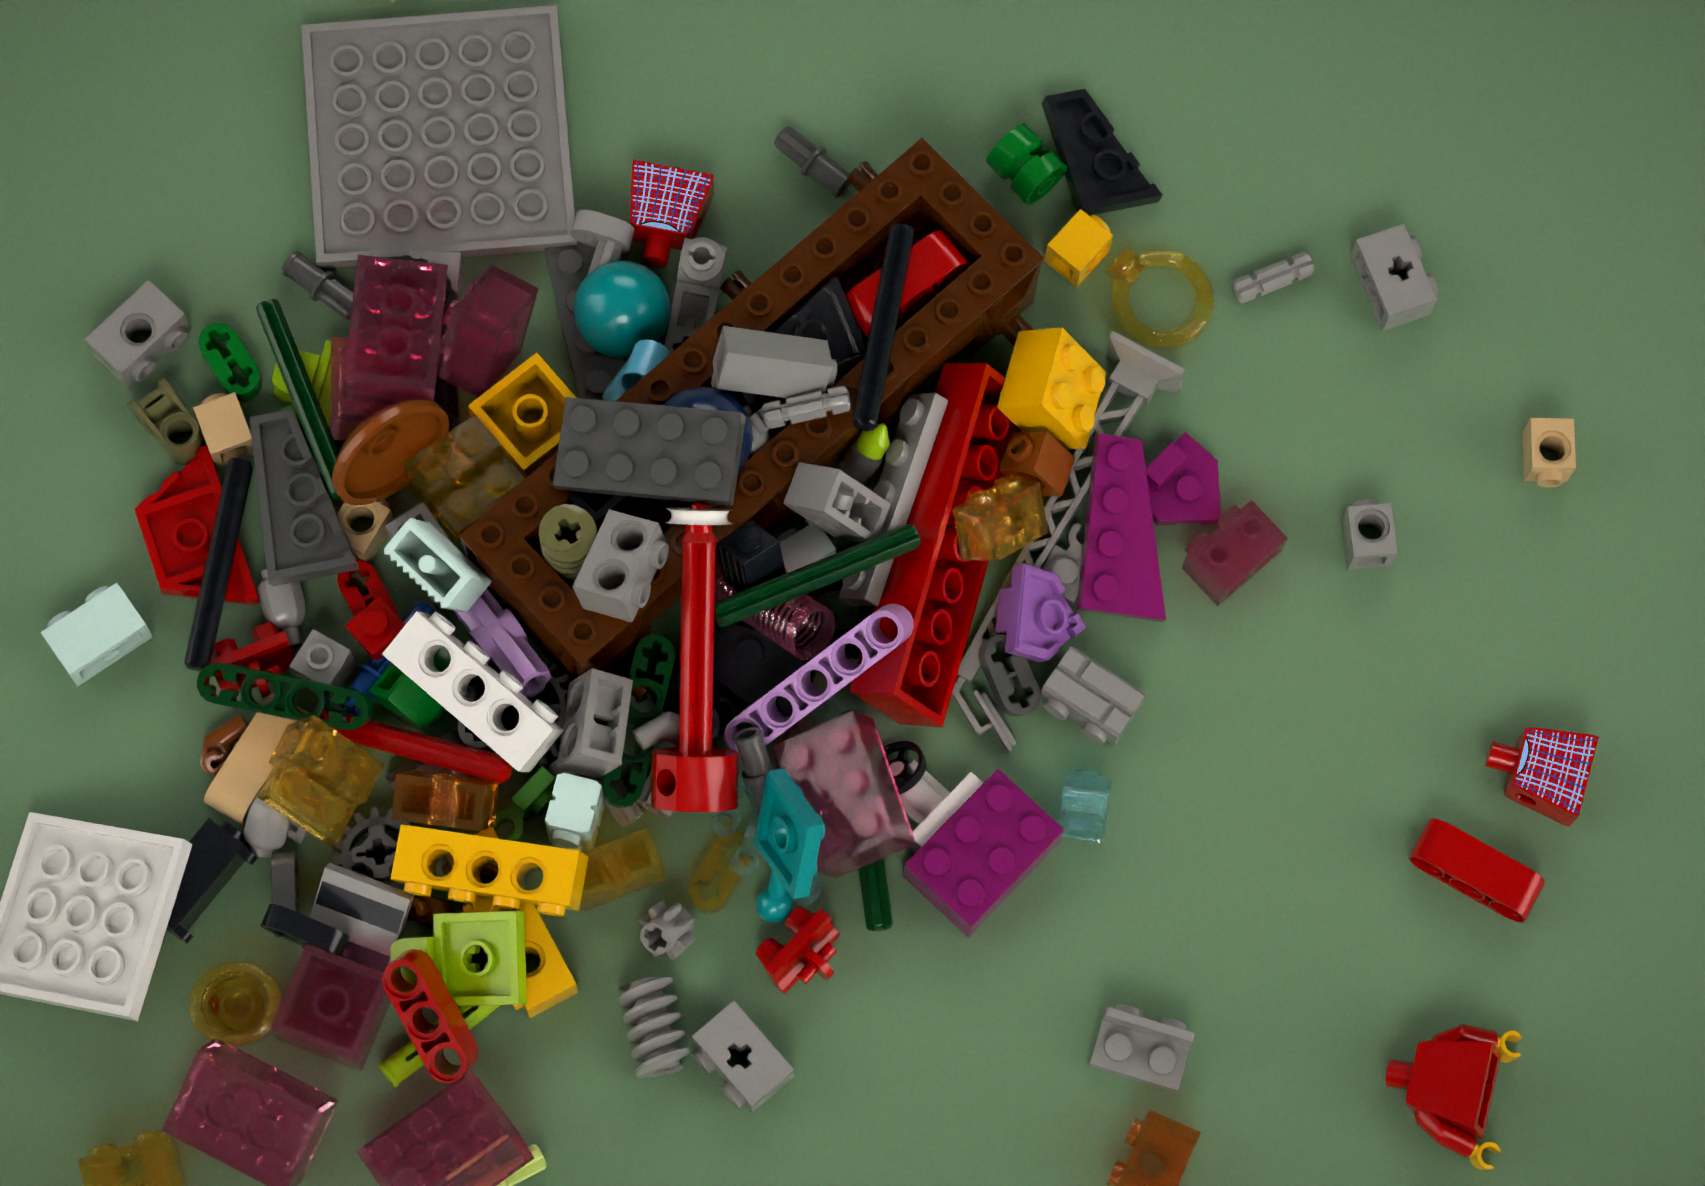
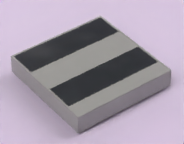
M329 863L324 868L310 918L344 932L350 936L342 959H334L303 946H300V949L382 980L383 972L391 963V944L401 939L414 894L405 893L401 889Z

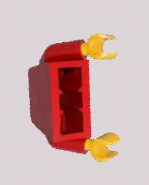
M1466 1024L1458 1025L1434 1035L1431 1041L1419 1042L1413 1063L1391 1059L1386 1070V1086L1407 1090L1406 1105L1414 1113L1416 1124L1437 1144L1463 1157L1469 1156L1471 1164L1476 1169H1494L1492 1165L1483 1162L1481 1154L1484 1148L1493 1153H1501L1500 1147L1493 1142L1476 1143L1475 1137L1482 1139L1484 1137L1499 1062L1508 1063L1521 1056L1518 1052H1510L1506 1048L1505 1041L1516 1043L1522 1037L1517 1031H1508L1498 1037L1497 1033L1493 1030Z

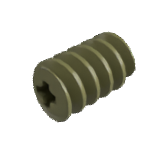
M563 504L549 510L539 524L542 558L567 585L574 584L597 535V528L591 515L576 505Z

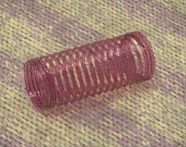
M720 560L715 564V602L722 600L721 589L724 576L720 580L718 596L716 588L718 580L723 573ZM725 583V587H724V591H723V599L727 598V596H726L727 589H728V584H727V583ZM730 587V591H729L728 597H729V596H732V592H733V588H732V587ZM808 594L785 602L776 617L775 615L782 604L777 605L771 613L772 608L760 612L759 615L755 614L753 615L754 617L750 616L743 619V622L752 626L758 632L801 660L811 659L821 653L833 638L836 627L835 616L832 610L814 600ZM790 606L785 616L781 619L784 611ZM795 610L790 620L786 623L789 615ZM822 611L823 623L816 637L808 645L802 648H797L805 644L811 637H813L814 633L819 627ZM816 612H818V619L816 625L810 633V635L806 637L802 642L795 645V642L799 641L808 633V631L814 623ZM813 614L811 621L805 629V631L795 639V636L803 629V627L807 623L809 616Z

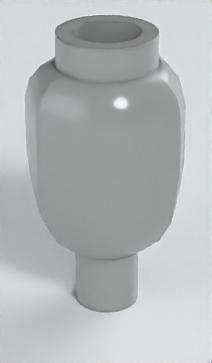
M267 569L262 570L263 580L259 583L257 593L266 621L272 622L278 631H285L291 647L303 644L298 626H300L305 617L306 609L300 581L272 586L268 581Z
M271 775L269 777L267 790L255 797L247 815L244 838L249 843L248 850L258 857H272V852L281 848L287 838L291 819V806L284 795L288 780L281 775Z

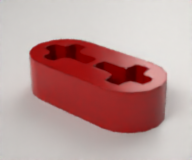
M356 560L360 568L359 570L338 574L337 583L341 595L354 617L378 596L398 616L395 604L370 563ZM358 573L361 578L369 576L365 580L369 594L363 598L355 586L347 588L352 583L350 576Z

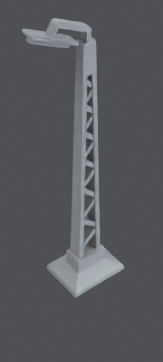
M1112 330L1109 337L1107 357L1116 365V368L1109 378L1108 386L1110 388L1095 414V422L1091 429L1087 446L1094 434L1095 436L1099 433L1104 434L1101 427L1102 424L1122 421L1113 436L1123 437L1140 407L1148 405L1156 389L1178 393L1181 390L1185 369ZM1117 391L1134 400L1130 408L1106 412ZM1076 449L1073 454L1075 461L1068 481H1070L1074 498L1057 502L1060 496L1050 497L1014 565L1025 563L1026 565L1042 569L1054 546L1058 543L1089 492L1091 473L1081 489L1075 474L1076 470L1092 466L1093 455L1081 459L1086 449ZM1067 510L1056 528L1051 514ZM1046 523L1050 538L1036 542ZM1044 549L1034 564L1030 553ZM1012 569L1001 589L1011 587ZM998 593L961 661L957 674L959 679L954 685L952 696L976 735H982L993 729L1007 753L1011 754L1012 746L1016 744V741L986 692L979 694L977 690L973 692L974 699L989 722L983 727L979 725L960 694L965 682L971 684L981 668L978 654L980 646L985 641L983 637L988 631L989 637L1000 635L995 633L992 622L997 618Z

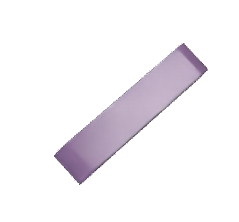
M888 604L872 613L733 718L726 726L724 732L728 748L738 752L733 736L742 730L743 722L750 723L754 727H758L759 730L761 729L765 746L906 641L914 628L910 612L904 606ZM881 617L891 618L898 627L896 638H890L882 633L880 629ZM846 644H854L861 650L863 657L861 664L852 663L847 659L845 655ZM812 670H818L825 675L828 684L826 690L817 689L812 684L810 679ZM777 696L785 697L790 701L793 708L791 716H785L778 711L776 707Z

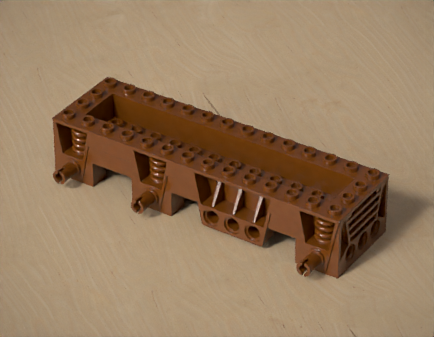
M921 138L880 174L867 161L859 164L862 170L859 171L855 168L847 178V182L852 184L859 192L756 281L751 283L741 270L732 273L735 279L732 281L728 277L720 287V290L732 301L616 401L664 405L668 399L683 390L694 387L712 388L713 358L723 326L772 333L833 276L838 277L843 292L846 295L853 287L882 268L889 230L892 224L899 223L913 227L914 238L912 246L929 234L942 230L970 266L927 304L896 325L877 423L886 424L891 444L896 433L894 425L900 420V411L907 401L908 395L912 394L935 374L944 363H947L962 349L972 357L986 343L1000 334L1015 346L1019 331L1034 330L1020 315L1034 302L1040 268L1044 257L944 158ZM863 335L862 338L867 347L868 338ZM864 359L856 366L837 374L834 385L827 386L825 394H827L828 388L846 386L851 398V410L849 412L833 415V412L829 411L827 412V417L791 424V420L786 421V426L769 429L768 432L773 439L748 459L743 468L738 472L733 506L707 504L709 508L733 509L727 514L728 521L733 524L713 525V533L718 540L723 539L751 520L771 534L793 515L795 511L784 505L783 502L799 462L829 467L834 461L838 460L846 468L861 454L856 449L855 442L862 430H858L853 426L852 418ZM719 389L731 395L744 407L739 392ZM786 398L781 399V404L786 403ZM558 451L492 508L485 503L479 494L470 498V501L473 503L472 507L468 502L464 503L458 514L471 525L459 535L464 555L491 580L490 585L487 587L488 591L503 610L508 608L523 628L526 636L551 662L558 664V669L562 674L568 673L572 681L591 668L627 678L633 651L639 641L650 635V623L681 597L682 542H679V539L685 533V525L665 523L670 521L672 516L668 509L655 512L647 519L659 523L669 545V553L665 565L661 569H657L651 581V592L646 605L643 608L639 607L633 622H628L583 609L572 587L573 585H567L542 558L539 541V524L542 518L553 507L563 504L573 505L568 496L574 491L558 490L553 486ZM670 500L667 508L690 507L696 502ZM715 544V582H717L723 576L717 544ZM634 545L630 547L627 551L634 550L638 548L640 545ZM622 583L613 585L609 590L618 588ZM636 670V679L649 678L654 680L647 671L645 674H642ZM638 687L633 690L632 695L638 703H641L647 699L645 694L648 692L652 695L653 691L647 687Z

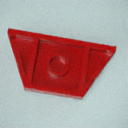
M207 445L201 446L195 452V458L179 473L174 471L162 483L158 492L149 495L134 509L163 595L196 599L199 596L222 486ZM238 537L224 602L257 605L260 604V600Z

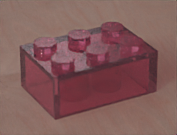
M358 255L344 373L343 399L391 405L407 400H429L434 402L448 265Z
M852 710L773 746L780 768H784L794 783L802 789L804 797L815 812L821 815L824 821L825 836L821 840L819 847L817 873L838 878L916 844L873 718Z
M215 1038L198 1049L161 1131L267 1186H297L303 1180L339 1100L225 1041Z
M473 1070L464 1074L458 1081L450 1084L356 1151L379 1186H497L534 1159L518 1130Z

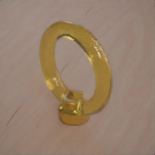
M1128 246L1118 255L1106 271L1114 279L1112 305L1117 320L1124 330L1139 342L1156 348L1179 347L1198 337L1208 325L1214 305L1212 287L1201 267L1187 256L1165 249L1149 250L1137 254ZM1152 267H1168L1180 272L1190 281L1195 290L1197 304L1192 318L1183 327L1172 331L1155 330L1143 324L1135 316L1129 303L1130 286L1144 270Z

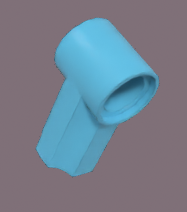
M645 339L638 341L627 362L607 386L602 398L606 401H616L670 355L669 350L661 343Z

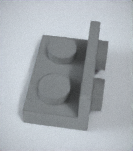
M1117 1004L1115 1009L1107 1007L1101 1020L1088 1067L1177 1093L1195 1033L1187 1031V1025L1175 1019L1161 1017L1160 1021L1157 1022L1142 1017L1143 1012L1140 1009L1129 1005Z

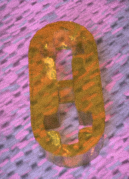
M727 831L719 835L693 875L689 884V899L693 907L699 912L713 914L722 910L748 870L752 861V845L744 834L736 831ZM734 843L739 844L740 855L744 858L741 861L734 858L727 869L724 870L721 868L724 862V852L721 848L723 846L731 848ZM715 875L721 877L717 884V893L721 896L718 899L710 897L707 902L702 901L701 890L698 886L700 884L703 886L710 885Z

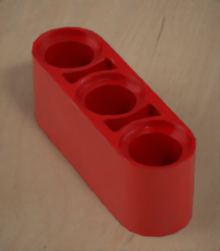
M942 230L929 234L911 248L897 324L927 304L970 266ZM882 268L857 284L845 295L857 326L867 338L869 337Z
M1436 818L1429 819L1409 855V861L1421 871L1515 922L1523 923L1526 921L1545 885L1544 878L1537 872L1457 827Z
M407 950L390 963L383 972L382 983L429 1074L440 1083L449 1084L456 1082L475 1064L478 1058L477 1043L431 957L422 950ZM401 966L409 967L415 972L417 984L409 983L402 977ZM423 1007L430 1008L436 1012L439 1018L438 1025L431 1024L424 1018L422 1013ZM447 1048L455 1051L460 1057L461 1065H453L448 1062L444 1055V1049Z

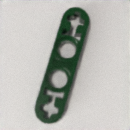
M651 634L644 637L638 642L633 651L627 675L628 679L633 680L631 694L638 687H647L654 692L656 704L652 710L640 712L632 706L630 698L626 732L634 730L662 714L675 661V650L673 644L661 635ZM653 644L659 645V652L666 656V661H659L656 664L653 677H662L661 685L649 678H635L636 670L642 674L646 673L648 658L642 656V650H649ZM654 745L645 749L637 756H630L623 752L622 762L626 764H641L640 772L634 769L630 770L627 781L630 786H634V793H627L623 800L616 798V790L610 788V781H618L621 777L623 766L617 767L602 777L603 797L609 805L615 808H626L633 805L640 798L644 789Z
M227 662L212 663L205 666L197 678V689L206 701L233 708L341 730H356L364 727L373 715V704L370 697L365 692L350 687ZM221 670L223 671L224 680L237 683L242 682L241 674H245L246 678L241 686V701L236 699L240 690L224 689L217 695L216 687L209 684L210 677L218 676ZM259 679L269 680L274 686L275 695L269 704H259L252 696V687ZM305 687L313 689L319 698L317 709L310 714L301 712L296 705V695ZM329 691L334 693L330 702L343 704L349 703L351 697L355 698V706L362 708L361 715L352 717L351 722L347 721V713L329 710V719L324 718V714L329 706Z

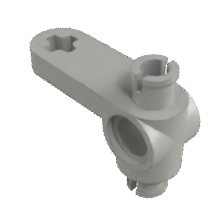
M706 237L684 239L671 308V319L664 346L670 353L673 352L674 345H681L684 339L691 337L715 316L728 246L719 245L714 240Z

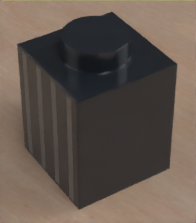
M753 520L719 540V542H716L724 581L738 593L786 574L780 541Z

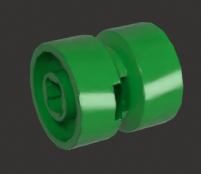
M1023 123L1010 130L995 144L986 158V163L1001 179H1011L1010 188L1029 206L1042 199L1059 183L1067 171V166L1052 150H1042L1043 141L1027 124Z

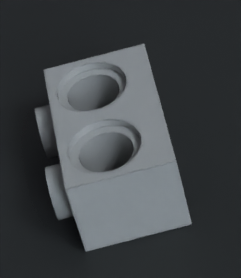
M608 510L572 586L583 609L633 622L639 607L643 608L649 599L651 581L657 569H661L665 565L668 557L669 545L658 522ZM634 545H640L638 548L634 550L627 551L630 547ZM622 583L618 588L609 590L613 585Z
M591 668L569 683L562 728L564 731L561 735L557 768L599 779L621 766L633 680Z

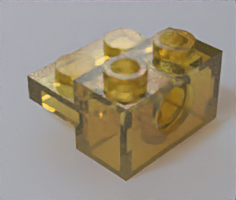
M473 415L403 463L408 490L419 503L424 502L435 519L438 517L458 541L461 540L460 534L525 479L503 454L502 444L476 415Z
M312 715L287 725L269 760L273 767L257 798L328 846L339 842L357 805L367 801L385 764Z

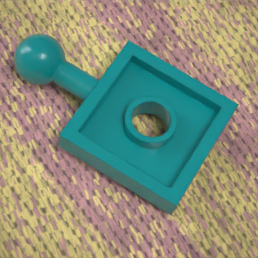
M784 768L767 772L753 842L772 869L768 888L761 891L756 899L757 913L763 920L770 923H778L788 917L792 909L791 897L792 899H797L810 895L813 876L817 873V857L820 843L825 836V825L821 815L815 812L804 797L802 789L794 783Z

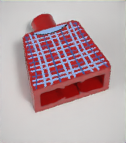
M633 159L630 224L635 229L632 240L645 243L642 261L645 264L653 267H666L671 249L682 251L685 238H696L713 199L714 175Z
M1528 727L1519 736L1516 747L1492 741L1486 756L1485 767L1509 773L1504 790V795L1507 798L1562 825L1570 827L1580 814L1599 737L1590 734Z

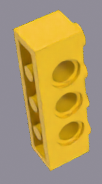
M401 824L391 879L404 885L403 892L418 896L430 897L432 889L448 891L447 899L475 903L476 896L493 898L492 906L519 910L520 903L538 905L537 913L564 917L565 909L579 911L589 857L579 850ZM451 854L454 860L453 869L448 875L438 877L436 873L438 860L444 855ZM490 861H496L498 864L496 878L490 883L483 884L480 879L482 867ZM533 868H541L543 880L540 886L534 890H526L524 878L528 871Z
M492 826L475 834L477 836L498 838ZM451 854L444 855L447 865L441 867L444 876L448 875L454 866ZM496 861L486 863L480 871V877L489 875L496 878L498 864ZM476 896L475 903H468L461 907L464 913L524 911L525 954H533L541 961L537 970L526 974L527 1004L513 1005L516 1011L524 1007L528 1017L532 1018L578 993L577 984L542 918L537 913L534 904L520 903L519 910H511L492 906L493 898Z

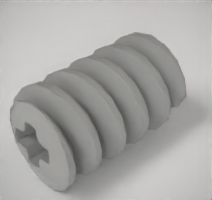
M672 977L643 978L627 983L619 988L620 991H626L618 998L619 1005L630 1009L622 1016L623 1022L628 1026H635L627 1033L628 1042L640 1044L631 1051L633 1060L644 1062L635 1069L636 1076L641 1079L672 1074L687 1067V1065H680L679 1060L690 1054V1048L675 1046V1042L686 1036L685 1030L671 1029V1024L682 1018L681 1012H668L666 1009L668 1005L677 1001V995L662 993L663 988L673 983Z

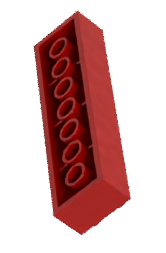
M944 363L935 393L949 401L906 525L912 524L915 526L920 536L921 544L917 549L894 558L879 605L874 606L872 612L874 613L888 604L904 606L913 618L914 628L906 641L855 678L850 689L851 693L900 725L943 728L1011 485V481L999 471V467L1012 432L1022 431L997 408L1005 377L987 363ZM881 617L880 629L882 633L890 638H896L898 634L896 623L891 618ZM862 652L860 654L858 664H861L862 662Z

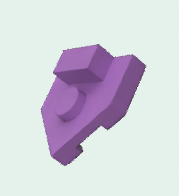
M1026 564L1013 566L1011 587L999 590L995 633L1006 634V653L1036 662L1047 661L1060 651V647L1071 637H1076L1086 628L1079 613H1073L1063 595L1065 588L1057 574Z

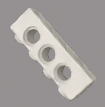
M416 611L382 655L518 772H530L564 731L554 722L558 715L539 699L532 703L520 692L524 686L510 673L502 670L498 674L486 664L490 657L479 646L471 641L464 645L452 634L456 629L455 626L441 614L434 612L430 616L427 613ZM445 647L450 653L451 661L447 669L439 672L434 665V655L437 650ZM479 676L485 684V691L479 700L473 701L468 695L467 687L472 678ZM513 705L519 713V722L514 729L508 731L502 724L501 716L505 708Z

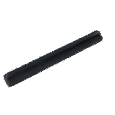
M894 223L889 230L852 418L853 426L858 430L874 431L877 428L914 238L913 227L906 224Z
M230 458L227 464L184 660L186 667L190 670L200 672L205 666L209 665V660H212L253 471L251 462L246 459Z

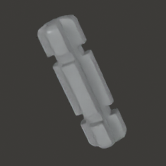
M1301 252L1291 256L1289 262L1284 259L1254 271L1252 277L1247 274L1235 279L1232 285L1235 298L1239 303H1245L1255 299L1257 293L1263 296L1292 284L1294 278L1300 281L1310 277L1315 270L1311 257L1308 253Z
M846 386L828 388L827 394H823L822 390L788 397L786 398V403L782 404L780 399L766 402L762 406L763 419L767 428L774 429L786 426V421L791 420V424L827 417V412L832 411L833 415L846 413L851 410L849 391Z

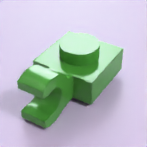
M542 766L511 798L512 802L505 809L492 816L489 826L497 830L502 823L509 822L513 824L515 829L506 840L520 842L524 836V820L527 821L534 813L540 816L548 810L549 802L553 800L552 792L556 778Z

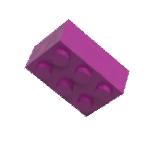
M997 769L905 863L902 877L969 938L1061 842L1064 829L1004 773Z

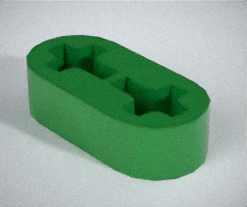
M214 323L202 330L198 341L199 348L205 362L225 393L228 395L235 392L239 402L254 399L262 389V378L256 363L236 332L230 326L223 323ZM219 337L222 342L227 341L226 347L230 355L229 357L224 359L219 350L216 348L212 349L213 344L211 341L214 338ZM237 366L242 375L249 376V385L242 388L239 383L234 384L235 378L231 371L232 368Z

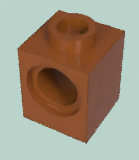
M1047 431L1012 432L999 471L1026 496H1062L1075 457Z

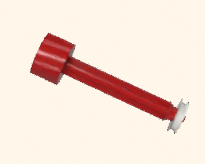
M698 502L693 503L690 507L666 508L671 512L672 516L670 521L665 523L685 525V533L679 539V542H682L679 747L661 748L652 751L651 806L655 809L675 812H720L734 810L738 807L739 752L729 749L712 748L715 544L719 542L713 533V525L733 524L727 519V514L733 509L709 508L707 504Z

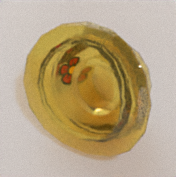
M228 962L213 967L198 979L190 993L188 1012L194 1027L207 1040L223 1046H242L259 1040L272 1029L280 1015L282 995L276 979L263 967L250 962Z

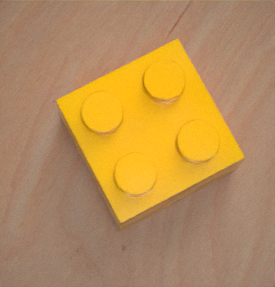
M1063 327L1019 331L997 408L1022 432L1047 431L1066 450L1086 449L1091 429L1094 426L1100 395L1105 386L1107 372Z
M536 352L470 403L468 410L471 424L517 477L523 481L558 451L566 397H577Z

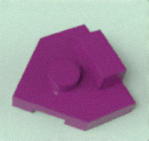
M1185 432L1175 443L1172 441L1146 468L1153 522L1156 525H1176V523L1220 524L1218 460Z

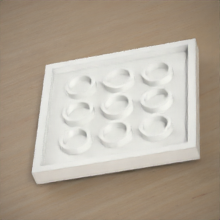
M29 812L0 901V994L138 1021L193 844L185 839Z

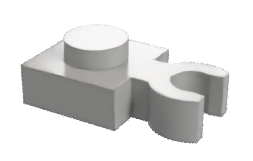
M1079 523L1074 524L1068 533V549L1065 550L1055 545L1042 570L1058 575L1065 588L1063 595L1071 607H1073L1078 598L1083 544H1080L1076 538L1081 528Z

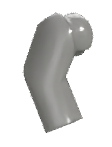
M666 712L632 730L641 749L645 750L662 740L679 746V714Z

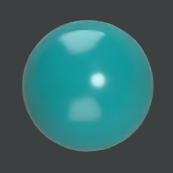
M613 261L594 269L580 284L574 299V320L581 337L598 353L612 358L629 359L638 341L647 339L659 343L662 340L671 319V300L666 286L652 270L631 261Z

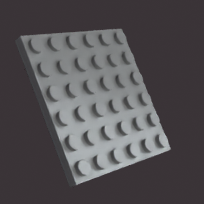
M557 5L301 25L316 264L319 268L376 265L379 262L384 263L387 258L394 256L395 258H402L403 255L408 256L409 249L461 252L462 257L545 251V249L551 247L577 245V240L570 233L575 220Z

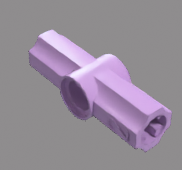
M488 589L482 593L467 612L454 611L461 623L468 629L472 642L489 655L490 658L486 662L489 666L495 665L499 672L505 670L521 682L524 688L520 693L525 697L532 698L544 690L545 685L552 678L546 664L541 661L536 651L529 645L528 638L515 616L508 608L503 610Z

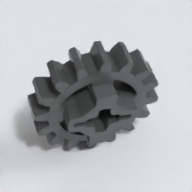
M372 807L371 818L366 820L360 813H355L354 818L357 825L351 828L348 825L342 824L340 829L345 836V840H333L332 842L333 849L341 853V856L330 859L331 863L353 872H367L375 880L403 890L404 885L391 879L397 841L387 835L386 829L399 833L401 824L413 826V817L407 815L401 821H398L396 808L393 807L390 808L386 817L380 816L377 807ZM369 833V836L360 847H354L363 835ZM385 849L387 853L385 864L377 865L374 859L377 857V850Z

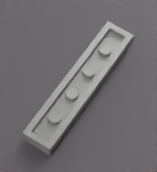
M936 393L909 394L907 401L901 408L900 421L893 442L886 451L884 468L878 484L873 489L875 494L891 504L879 536L903 527L907 523L949 401ZM894 558L843 578V586L838 599L851 606H878Z

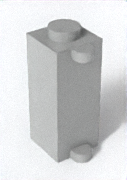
M723 326L713 358L714 371L711 386L716 389L781 398L822 390V393L825 394L827 386L834 385L837 375V361L831 359L828 340Z

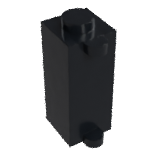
M208 818L189 841L193 845L166 929L186 944L193 938L188 932L190 927L245 861L253 865L258 859L242 843L245 840L244 835L227 821H224L219 826Z

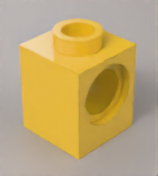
M1080 209L1047 244L1044 262L1077 288L1110 252L1114 235L1110 233V228L1101 218L1095 215L1089 216Z

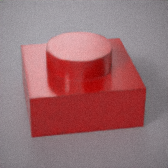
M378 596L344 626L347 632L377 662L384 656L382 653L403 629L405 624Z

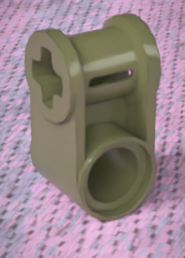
M162 378L157 382L158 387L138 402L130 401L127 403V406L145 431L156 439L173 461L187 465L196 457L195 452L201 446L206 445V441L196 419L187 410L171 385ZM182 433L192 434L191 439L184 444L173 443L174 439Z

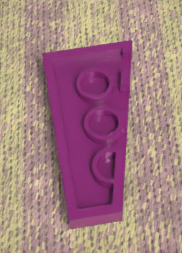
M1099 433L1095 436L1076 610L1163 622L1166 620L1142 440Z

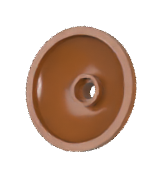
M407 400L383 408L367 417L352 431L336 458L332 474V486L336 494L345 503L367 505L385 499L407 486L430 465L441 450L449 430L447 414L433 401Z

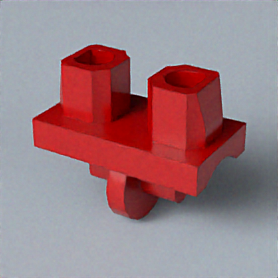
M269 621L254 628L251 633L255 643L238 649L235 640L229 638L216 642L213 659L209 660V664L227 662L282 674V672L290 669L289 665L295 658L285 631L279 632L276 626ZM220 670L219 675L215 676L220 690L240 689L241 692V686L246 675L241 674L242 682L236 683L224 680L223 671ZM266 679L257 680L252 687L258 686L262 698L271 694L267 682L270 681Z
M797 906L785 922L788 931L795 936L785 946L771 937L766 939L756 949L755 954L764 966L774 986L784 995L799 979L804 984H807L816 973L825 980H829L834 975L833 969L827 962L837 952L832 944L840 934L831 924V917L822 909L813 913L802 906Z

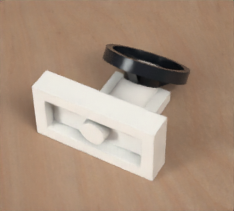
M897 741L884 746L871 758L872 773L874 774L877 765L886 756L899 751L897 758L888 762L883 772L873 776L876 794L888 797L918 825L909 835L907 846L916 853L972 796L983 782L970 772L950 793L925 770L926 757L918 745L910 741ZM908 750L918 754V763L913 760L909 765ZM876 785H889V786H888L887 788H883V787H879V786H876Z

